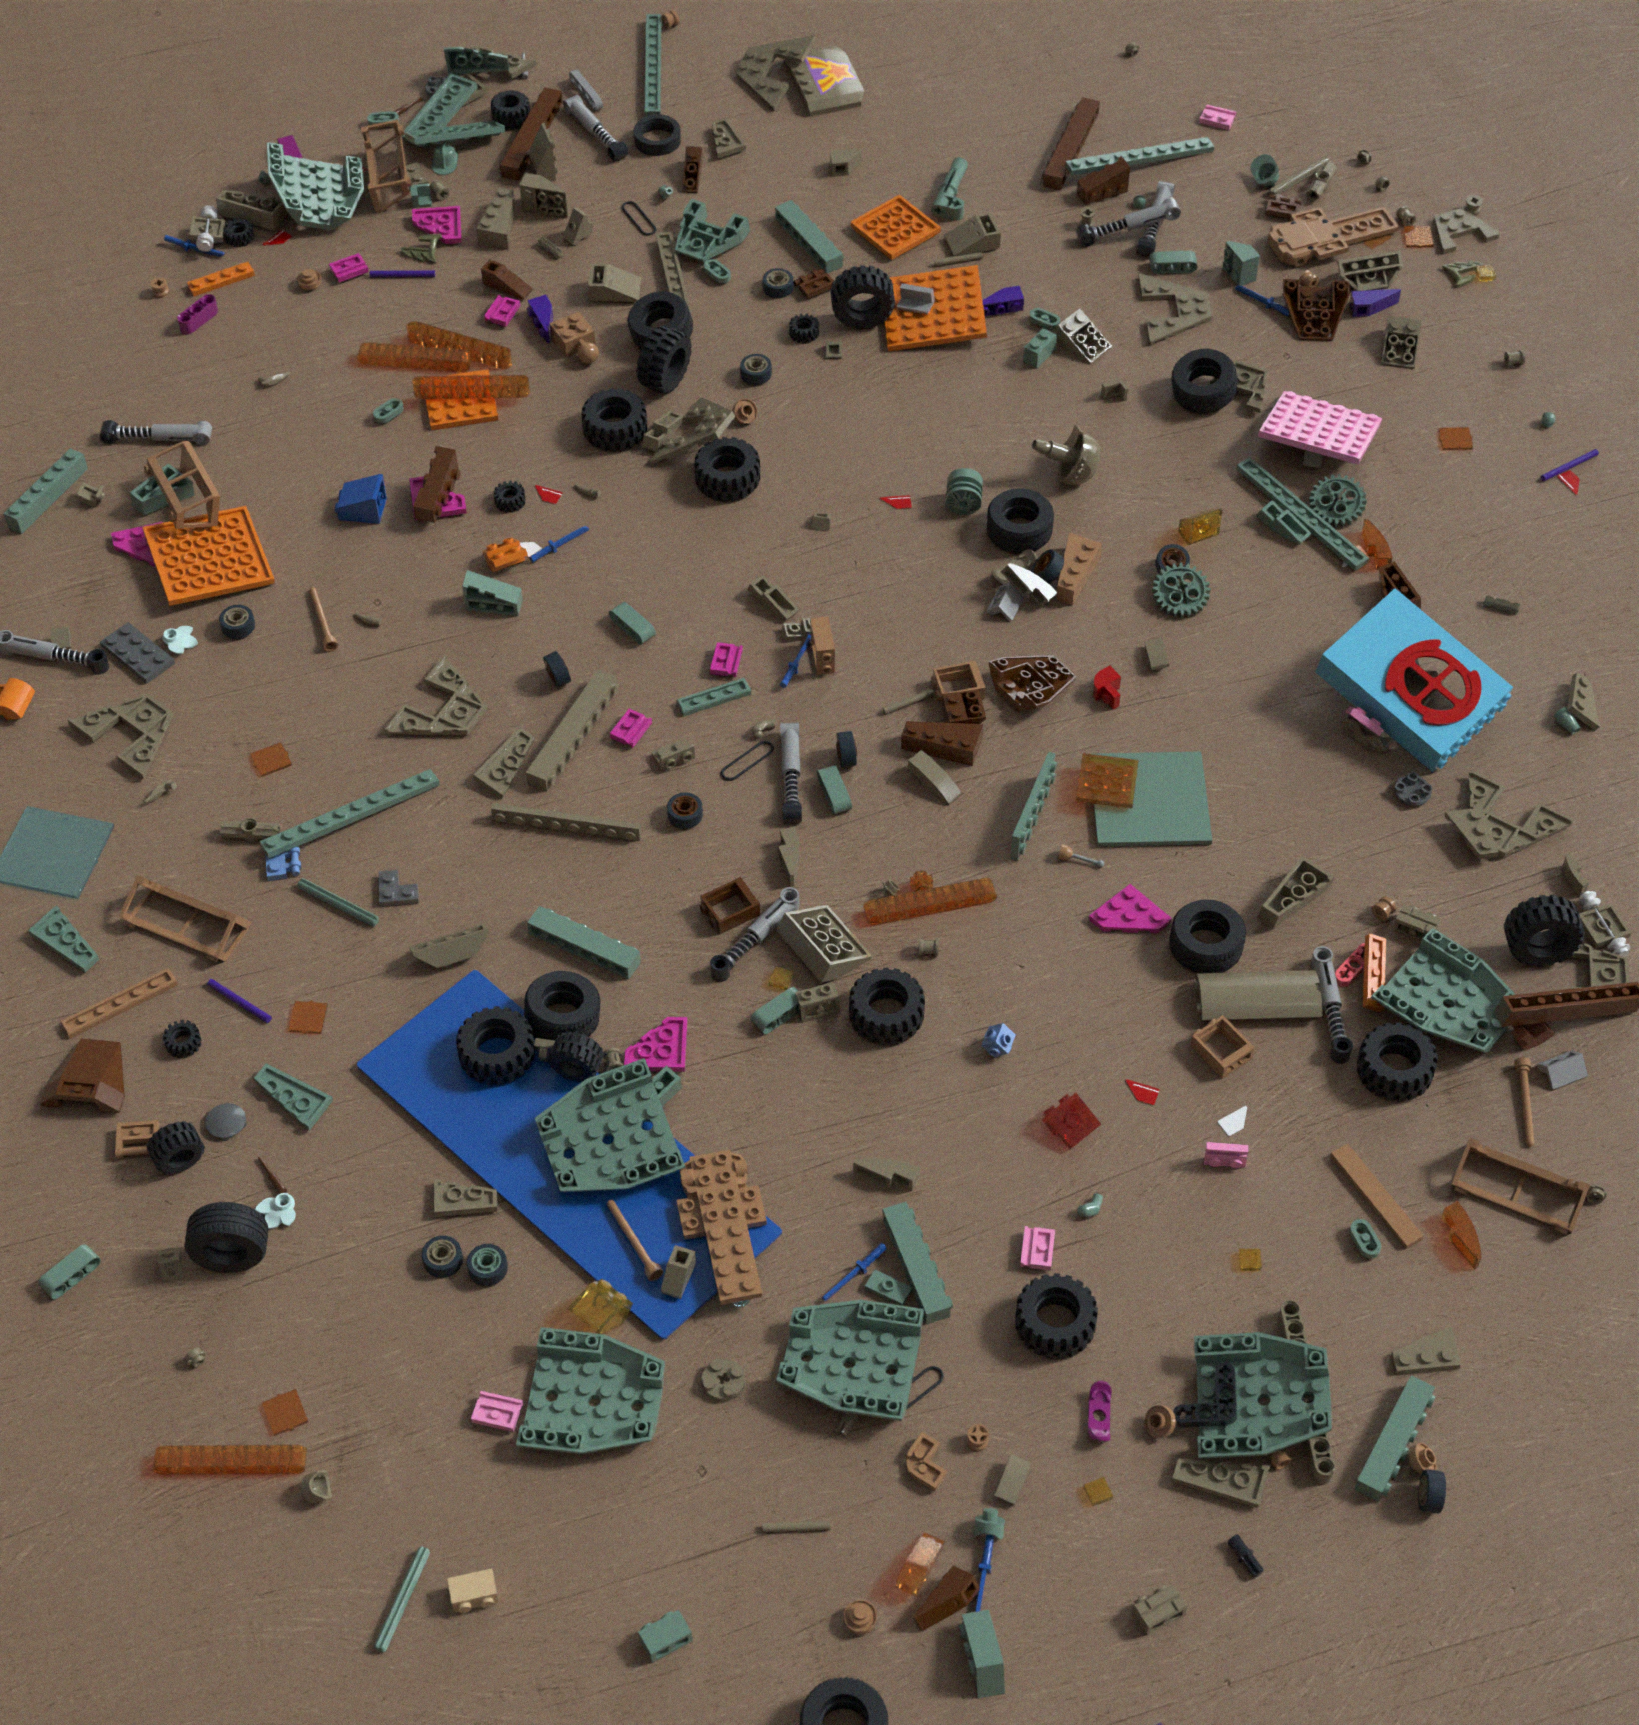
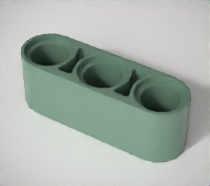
M1193 251L1153 252L1149 256L1150 268L1154 274L1192 273L1198 268L1196 254Z
M622 602L609 611L611 620L638 644L641 645L656 635L653 625L626 602Z
M834 765L817 770L819 784L832 813L837 814L851 810V799L837 767Z
M795 987L787 989L756 1010L751 1016V1021L763 1034L772 1032L799 1013V1003L795 995L798 990Z
M83 1244L47 1271L39 1279L38 1285L52 1299H57L99 1266L101 1258L86 1244Z

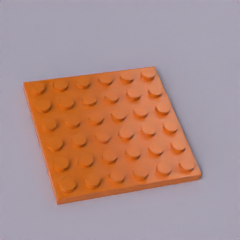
M978 265L889 277L893 283L895 307L892 314L885 320L888 352L987 338ZM902 283L933 289L935 301L928 314L897 309L901 299L900 287Z
M246 506L219 511L217 526L176 529L173 522L169 521L142 527L169 606L275 584L274 576ZM203 514L184 518L183 523L208 522V515Z

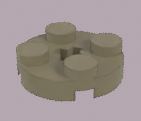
M716 1358L712 1360L711 1364L705 1368L702 1374V1385L708 1397L718 1402H727L729 1399L740 1396L745 1388L743 1367L729 1359ZM727 1377L730 1381L720 1384L719 1378Z

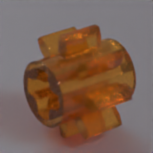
M917 871L913 874V877H910L911 890H916L917 894H926L930 891V888H933V876L928 875L926 871Z

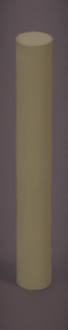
M978 252L934 260L935 266L982 259L983 254Z
M929 689L883 707V713H891L932 697L935 693L933 689Z
M830 1521L763 1523V1532L830 1530Z

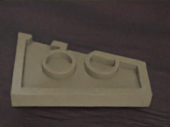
M727 118L712 122L717 158L746 150V144Z
M1576 672L1571 680L1567 711L1596 731L1600 724L1591 682L1587 677Z
M1483 807L1445 812L1444 817L1452 822L1458 834L1461 833L1466 840L1465 843L1478 859L1498 856L1499 852Z
M434 1178L435 1217L498 1211L496 1189L474 1185L466 1187L461 1186L457 1182H451V1184L441 1182V1179Z
M1452 1327L1394 1350L1391 1354L1396 1375L1460 1369L1461 1366Z

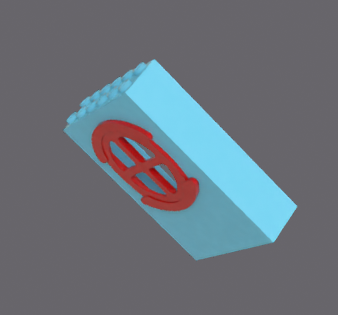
M1393 589L1322 654L1316 669V673L1355 707L1363 709L1369 719L1373 717L1381 723L1380 727L1431 772H1434L1437 768H1443L1447 763V759L1449 757L1453 758L1460 749L1458 748L1461 745L1466 746L1471 740V736L1473 734L1477 735L1483 729L1482 725L1484 723L1489 724L1494 719V714L1497 711L1500 713L1507 706L1506 702L1512 696L1510 693L1513 689V686L1397 589ZM1423 657L1436 658L1446 662L1448 667L1434 678L1417 665L1415 660ZM1407 668H1411L1428 683L1417 696L1410 695L1405 686L1404 672ZM1453 671L1458 672L1463 679L1465 685V696L1463 699H1458L1441 685V682ZM1432 690H1437L1454 707L1449 710H1435L1422 705L1421 701Z

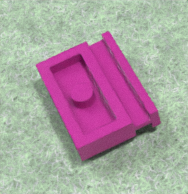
M359 253L329 263L330 270L338 279V282L369 272L368 266H366Z
M498 295L484 315L485 321L490 320L491 323L506 327L521 306L520 301L508 297L502 298L501 295Z
M717 642L710 674L733 675V677H736L743 645L737 647L735 644Z
M628 709L610 732V738L625 745L629 744L634 748L652 724V718H646L645 715Z

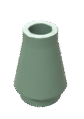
M1566 707L1561 708L1555 713V721L1572 735L1581 729L1573 714L1567 711Z

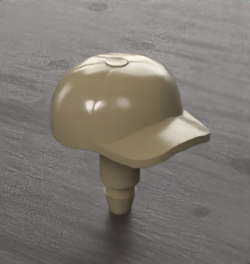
M1074 425L1071 435L1064 444L1054 441L1046 442V440H1034L1032 443V449L1040 454H1044L1046 458L1059 461V481L1066 485H1081L1094 476L1098 468L1101 448L1095 438L1083 433L1077 425Z

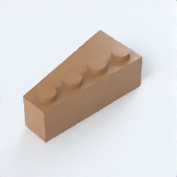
M1069 532L1064 554V566L1060 572L1057 585L1056 600L1073 606L1101 558V543Z

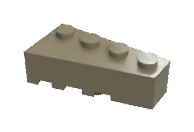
M498 188L477 227L478 244L509 249L512 221L515 212L514 190Z
M1301 856L1263 904L1257 918L1274 929L1330 888L1335 876L1304 856Z

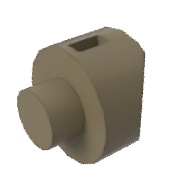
M319 1470L308 1474L302 1480L301 1494L310 1503L315 1504L332 1497L328 1472L326 1470Z

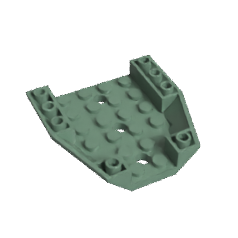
M267 142L268 176L285 209L300 226L332 230L350 221L364 191L361 158L346 156L343 165L325 163L305 158L284 156L283 145Z
M1432 928L1422 939L1417 951L1385 986L1381 985L1373 993L1371 998L1421 1031L1488 1053L1509 1028V1026H1501L1493 1011L1503 996L1516 994L1483 959ZM1410 982H1415L1418 986H1412ZM1443 1004H1449L1452 1008H1447ZM1481 1025L1485 1027L1486 1030H1481L1477 1026Z
M645 1058L587 1078L535 1117L560 1192L624 1190L686 1168L656 1092ZM645 1122L653 1124L650 1130L646 1131L641 1128ZM606 1136H612L614 1141L606 1145L603 1143V1139ZM567 1150H573L575 1155L567 1159L564 1157V1153Z
M867 1300L793 1308L789 1324L790 1336L784 1361L780 1362L776 1382L836 1411L902 1421L907 1410L920 1345L924 1309ZM803 1356H810L812 1360L804 1362L801 1358ZM847 1362H851L855 1366L853 1368L848 1369L845 1368L843 1365ZM888 1369H895L897 1373L889 1375L886 1371Z
M541 1327L537 1343L538 1358L524 1425H520L516 1447L585 1454L651 1442L656 1432L662 1400L665 1361L605 1334ZM549 1394H556L558 1396L555 1401L550 1402L546 1400ZM592 1399H599L601 1401L598 1406L593 1407L589 1405ZM635 1404H641L644 1406L643 1409L638 1412L633 1411L631 1409L632 1406Z
M1260 1332L1194 1336L1198 1403L1216 1402L1215 1369L1221 1362H1229L1234 1366L1237 1388L1238 1415L1236 1421L1230 1425L1199 1426V1436L1197 1437L1199 1459L1267 1455L1332 1431L1330 1378L1326 1348ZM1224 1370V1373H1222L1224 1382H1228V1370ZM1223 1389L1220 1395L1228 1398L1232 1395V1391L1230 1389ZM1306 1395H1311L1315 1398L1312 1403H1305L1302 1399ZM1263 1397L1270 1399V1403L1266 1406L1258 1403ZM1225 1405L1224 1416L1229 1417V1407ZM1203 1410L1199 1413L1201 1419H1208L1211 1416V1412L1208 1410Z

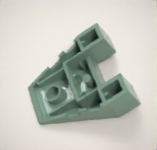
M691 199L683 211V219L680 225L681 229L678 234L675 252L705 262L744 241L750 231L748 218L733 213L723 228L705 222L707 218L706 204Z

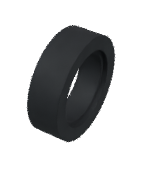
M655 114L643 117L635 124L633 129L636 148L647 155L663 156L670 154L681 143L680 125L674 118L667 115ZM652 130H665L672 134L667 139L660 141L648 140L643 137L645 133Z

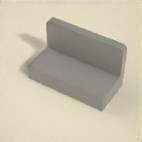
M902 283L900 287L901 299L897 309L928 314L935 301L933 289Z
M1010 582L999 586L986 611L990 615L1001 612L1011 621L1024 597Z
M1573 1050L1537 1063L1539 1071L1548 1075L1550 1086L1553 1089L1588 1075L1583 1054Z

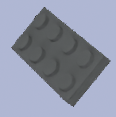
M129 622L100 641L101 647L146 684L175 664L174 659Z

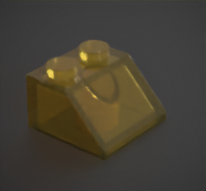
M1221 508L1209 509L1180 519L1178 532L1187 545L1219 535L1223 510Z
M600 1279L590 1283L569 1305L568 1310L600 1334L624 1324L633 1303L624 1294L614 1289L609 1282Z

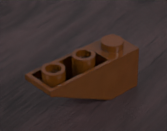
M686 146L682 192L698 193L703 164L702 147Z
M489 259L481 268L482 283L484 285L523 300L533 290L531 286L501 263Z
M953 1565L944 1574L940 1583L931 1591L929 1597L913 1616L919 1630L923 1632L966 1607L980 1590L975 1576Z

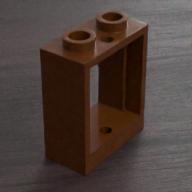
M741 877L700 896L701 904L699 908L703 915H707L713 929L716 928L719 934L760 915V903ZM738 895L746 908L720 920L712 906Z

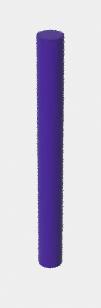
M435 270L370 271V277H435Z
M1594 449L1541 475V480L1546 481L1599 455L1598 450Z
M210 979L207 982L209 987L266 1023L271 1021L272 1016L215 980Z

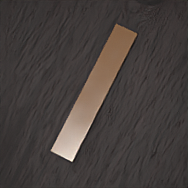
M167 968L60 1021L61 1026L69 1039L178 986L177 980L170 969Z
M1348 1143L1331 1152L1330 1157L1405 1249L1423 1240V1234Z

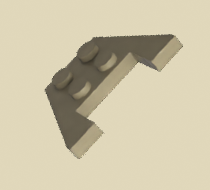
M1464 208L1434 216L1433 222L1436 233L1439 236V244L1442 247L1441 252L1443 255L1456 251L1457 245L1452 240L1454 238L1478 232L1485 242L1499 239V232Z
M1236 360L1234 365L1237 374V392L1251 396L1246 404V409L1261 413L1267 370ZM1213 378L1208 385L1215 383L1218 379Z
M1588 944L1581 945L1577 952L1574 951V955L1571 956V958L1588 959L1589 987L1630 983L1629 962L1626 957L1605 950L1601 952L1592 949V946Z

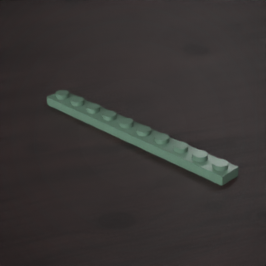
M646 14L645 117L661 114V14Z
M1208 137L1068 160L1065 163V167L1070 175L1073 176L1100 171L1105 168L1104 165L1108 163L1111 165L1118 161L1117 158L1120 156L1124 158L1129 166L1213 152L1215 146Z
M1251 457L1237 464L1236 470L1284 511L1288 509L1318 540L1356 571L1369 562V557Z
M428 769L260 841V846L268 858L274 857L440 785L439 779L431 769Z

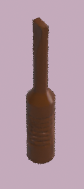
M419 97L415 101L411 102L408 105H403L394 112H396L399 116L400 114L409 110V107L422 101L423 99L422 97Z
M259 1156L258 1159L269 1174V1180L279 1194L286 1193L287 1189L278 1176L272 1173Z

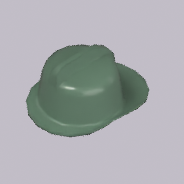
M446 141L434 150L432 170L439 175H448L457 167L458 154Z
M1262 154L1257 156L1251 163V173L1256 182L1265 187H1274L1279 179V169L1274 158L1271 155Z

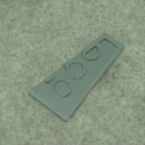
M57 905L28 930L31 936L85 973L99 961L98 955L86 940L80 936L77 929L71 925L68 918L62 914Z
M265 1064L254 1077L256 1084L309 1131L333 1102L332 1096L268 1064Z

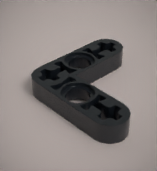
M1221 1362L1215 1369L1216 1403L1181 1404L1174 1408L1173 1413L1178 1426L1230 1425L1236 1421L1238 1415L1236 1373L1231 1363ZM1224 1370H1228L1229 1372L1227 1374L1228 1382H1224V1377L1222 1374L1224 1373ZM1223 1389H1230L1232 1391V1395L1228 1398L1222 1397L1220 1393ZM1224 1404L1228 1405L1229 1407V1417L1224 1416ZM1203 1410H1208L1211 1412V1416L1208 1419H1201L1199 1413ZM1192 1411H1195L1194 1413H1195L1196 1419H1193V1417H1192V1416H1193ZM1181 1412L1186 1413L1185 1419L1180 1418Z

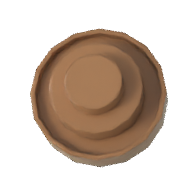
M306 269L298 274L297 283L302 289L312 290L320 286L321 275L316 270Z
M741 399L733 405L732 412L738 423L749 424L756 419L757 407L752 400Z
M1155 1405L1147 1411L1144 1424L1145 1429L1151 1436L1165 1438L1175 1428V1415L1167 1406Z
M1418 1443L1410 1448L1409 1465L1420 1475L1425 1469L1436 1470L1435 1454L1427 1445Z
M865 1600L851 1602L844 1611L846 1628L857 1635L871 1632L877 1623L875 1607Z

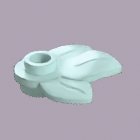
M191 626L167 629L162 637L169 650L175 654H183L184 649H191L198 644V641L190 635L193 631Z
M281 1193L276 1198H266L255 1209L259 1213L265 1214L268 1229L276 1228L281 1223L290 1226L296 1216L293 1209L295 1205L294 1198L287 1193Z

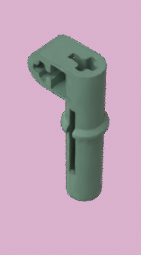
M961 157L953 160L943 183L939 185V192L931 207V212L937 217L953 221L961 220L964 217V201L956 197L957 189L968 167L967 161Z

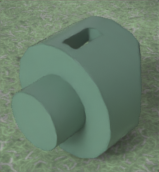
M985 1508L983 1509V1515L975 1517V1537L980 1534H992L1000 1540L1004 1538L1005 1520L998 1516L997 1509Z

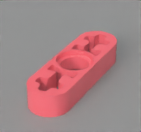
M1362 943L1336 970L1335 976L1338 986L1348 987L1363 972L1364 957L1362 958L1363 952L1365 953V943ZM1357 962L1360 964V967L1353 968L1350 966V963ZM1348 972L1347 978H1340V976L1343 977Z

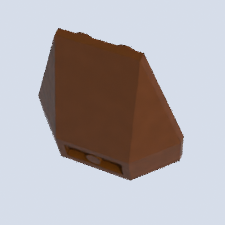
M1283 279V298L1299 340L1333 341L1349 298V281L1333 280L1331 287L1300 286V279Z
M1054 655L1001 657L989 661L988 664L995 690L1018 711L1036 709L1049 704L1076 680V676Z
M81 1038L46 1085L40 1105L61 1108L63 1100L95 1102L101 1112L120 1113L125 1098L121 1043Z

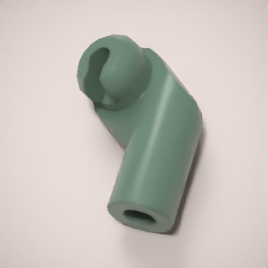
M663 185L659 187L658 193L663 199H668L673 193V189Z
M1098 1193L1093 1194L1091 1203L1078 1207V1215L1081 1217L1097 1215L1100 1211L1103 1196Z

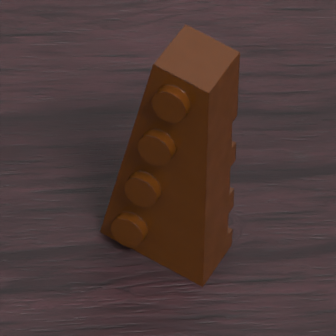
M440 446L435 447V459L431 458L429 474L425 473L423 488L420 487L413 505L415 519L433 523L436 522L438 516H441L444 504H447L450 492H453L456 480L460 478L456 450Z
M907 721L901 735V749L916 753L922 750L928 756L973 766L983 739V724Z

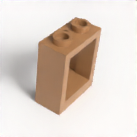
M829 617L810 618L811 647L817 675L835 673V648Z
M976 660L933 669V676L930 677L931 685L936 688L935 696L941 705L943 694H946L941 682L967 677L970 678L973 688L954 692L979 689L981 699H985V685Z
M1224 1016L1211 1020L1206 1027L1198 1029L1192 1034L1191 1047L1222 1079L1253 1059L1255 1047ZM1220 1032L1237 1049V1051L1222 1061L1204 1044Z

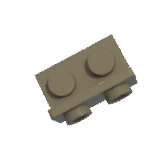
M417 162L406 166L407 176L410 177L411 185L428 184ZM398 168L397 172L398 175L401 177L400 168Z
M684 738L652 751V757L660 770L664 771L694 759L695 748L693 744L689 745Z
M833 983L795 993L799 1003V1014L802 1022L840 1012L839 995Z

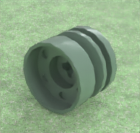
M960 468L952 471L947 477L945 501L947 508L959 515H969L978 511L982 504V476L977 471L969 468Z

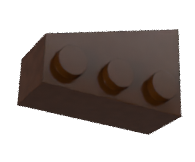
M1122 156L1118 157V161L1109 165L1108 163L1104 165L1105 168L1096 173L1094 171L1077 181V195L1085 205L1128 192L1130 166Z
M1394 561L1380 567L1379 585L1382 598L1384 599L1393 589H1397L1421 610V597Z

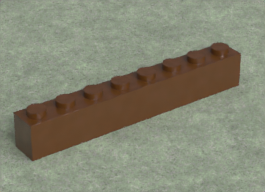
M544 87L542 92L539 93L531 112H528L527 119L522 123L515 140L511 142L510 149L506 151L503 161L499 164L502 178L520 181L529 165L528 151L541 124L544 123L546 129H549L563 104L562 90Z
M1082 97L1080 102L1076 104L1075 112H1072L1070 122H1067L1066 129L1062 132L1061 140L1057 142L1056 151L1053 150L1051 160H1048L1046 170L1042 172L1041 179H1043L1044 187L1062 190L1070 174L1065 167V163L1068 160L1077 159L1099 114L1100 101Z
M1630 982L1508 995L1501 998L1493 1012L1502 1027L1633 1013L1639 1009V983Z

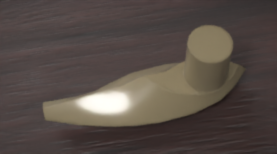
M290 372L276 374L269 378L259 376L258 382L264 386H272L285 379Z
M170 780L162 782L144 802H152L166 791L175 790L177 784Z

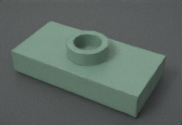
M874 1270L865 1285V1290L896 1305L903 1306L912 1292V1287Z

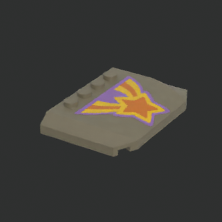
M833 45L810 50L803 63L783 59L803 96L805 108L810 117L862 106L864 89L847 54Z

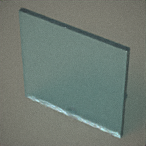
M27 806L0 857V883L79 899L113 831L114 823Z

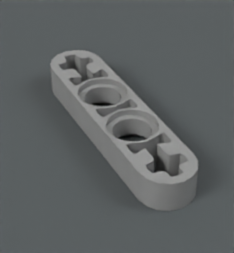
M579 70L570 71L569 77L572 84L594 111L602 109L603 103L600 96Z

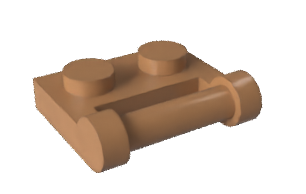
M159 1121L117 1123L116 1159L123 1158L124 1156L149 1154L146 1146L123 1148V1145L148 1143L149 1138L158 1131Z

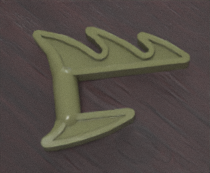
M429 234L418 237V240L421 242H430L429 248L401 247V251L409 258H412V253L422 262L424 261L423 255L427 260L437 263L435 249L437 241L442 238V235Z
M1468 261V263L1455 262L1454 265L1443 264L1442 269L1449 271L1457 281L1456 287H1460L1475 280L1476 276L1461 277L1460 274L1483 267V263Z

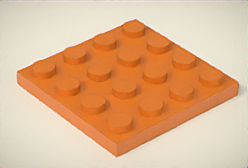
M900 194L850 222L851 228L891 260L941 232L939 225Z
M489 369L422 379L431 431L498 421Z

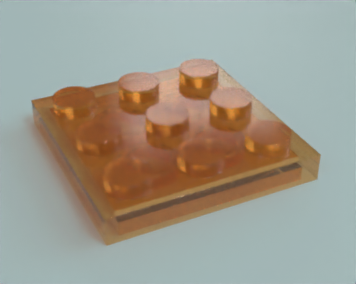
M1083 753L1076 801L1133 808L1139 760Z

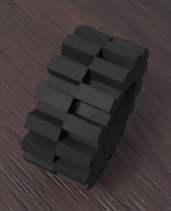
M235 218L233 222L230 220L228 221L229 224L226 223L225 227H223L225 240L230 246L237 247L239 245V247H242L243 244L247 246V243L250 244L251 240H254L253 226L247 219L242 221L241 218H238V220Z
M801 313L800 316L795 315V318L792 317L791 321H789L790 338H793V341L797 340V343L803 341V344H806V341L811 343V340L815 341L818 338L819 321H817L816 317L813 318V315L808 316L805 313V316H803V313Z
M504 481L503 485L499 483L498 487H495V491H493L495 505L500 511L504 509L506 513H508V510H510V513H513V510L517 512L519 507L522 509L526 503L524 487L516 481L514 483L512 481H509V483ZM508 495L514 496L512 498H505Z
M180 1020L179 1024L177 1021H174V1026L169 1024L168 1029H165V1034H163V1041L167 1052L171 1053V1056L175 1057L176 1055L180 1059L181 1055L184 1058H188L187 1054L189 1053L191 1056L194 1055L193 1051L197 1052L199 1050L198 1046L201 1047L202 1041L196 1024H191L189 1020L186 1023L184 1020ZM179 1036H190V1038L183 1043L175 1042L176 1038H178Z

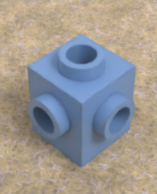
M1004 1023L990 1026L984 1035L985 1038L981 1046L993 1057L1006 1055L1012 1048L1016 1034Z

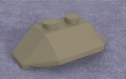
M1400 250L1337 261L1340 278L1344 281H1349V286L1355 291L1389 287L1403 268Z
M485 923L409 946L414 957L436 968H446L451 966L452 963L458 961L466 962L471 957H474L489 931Z

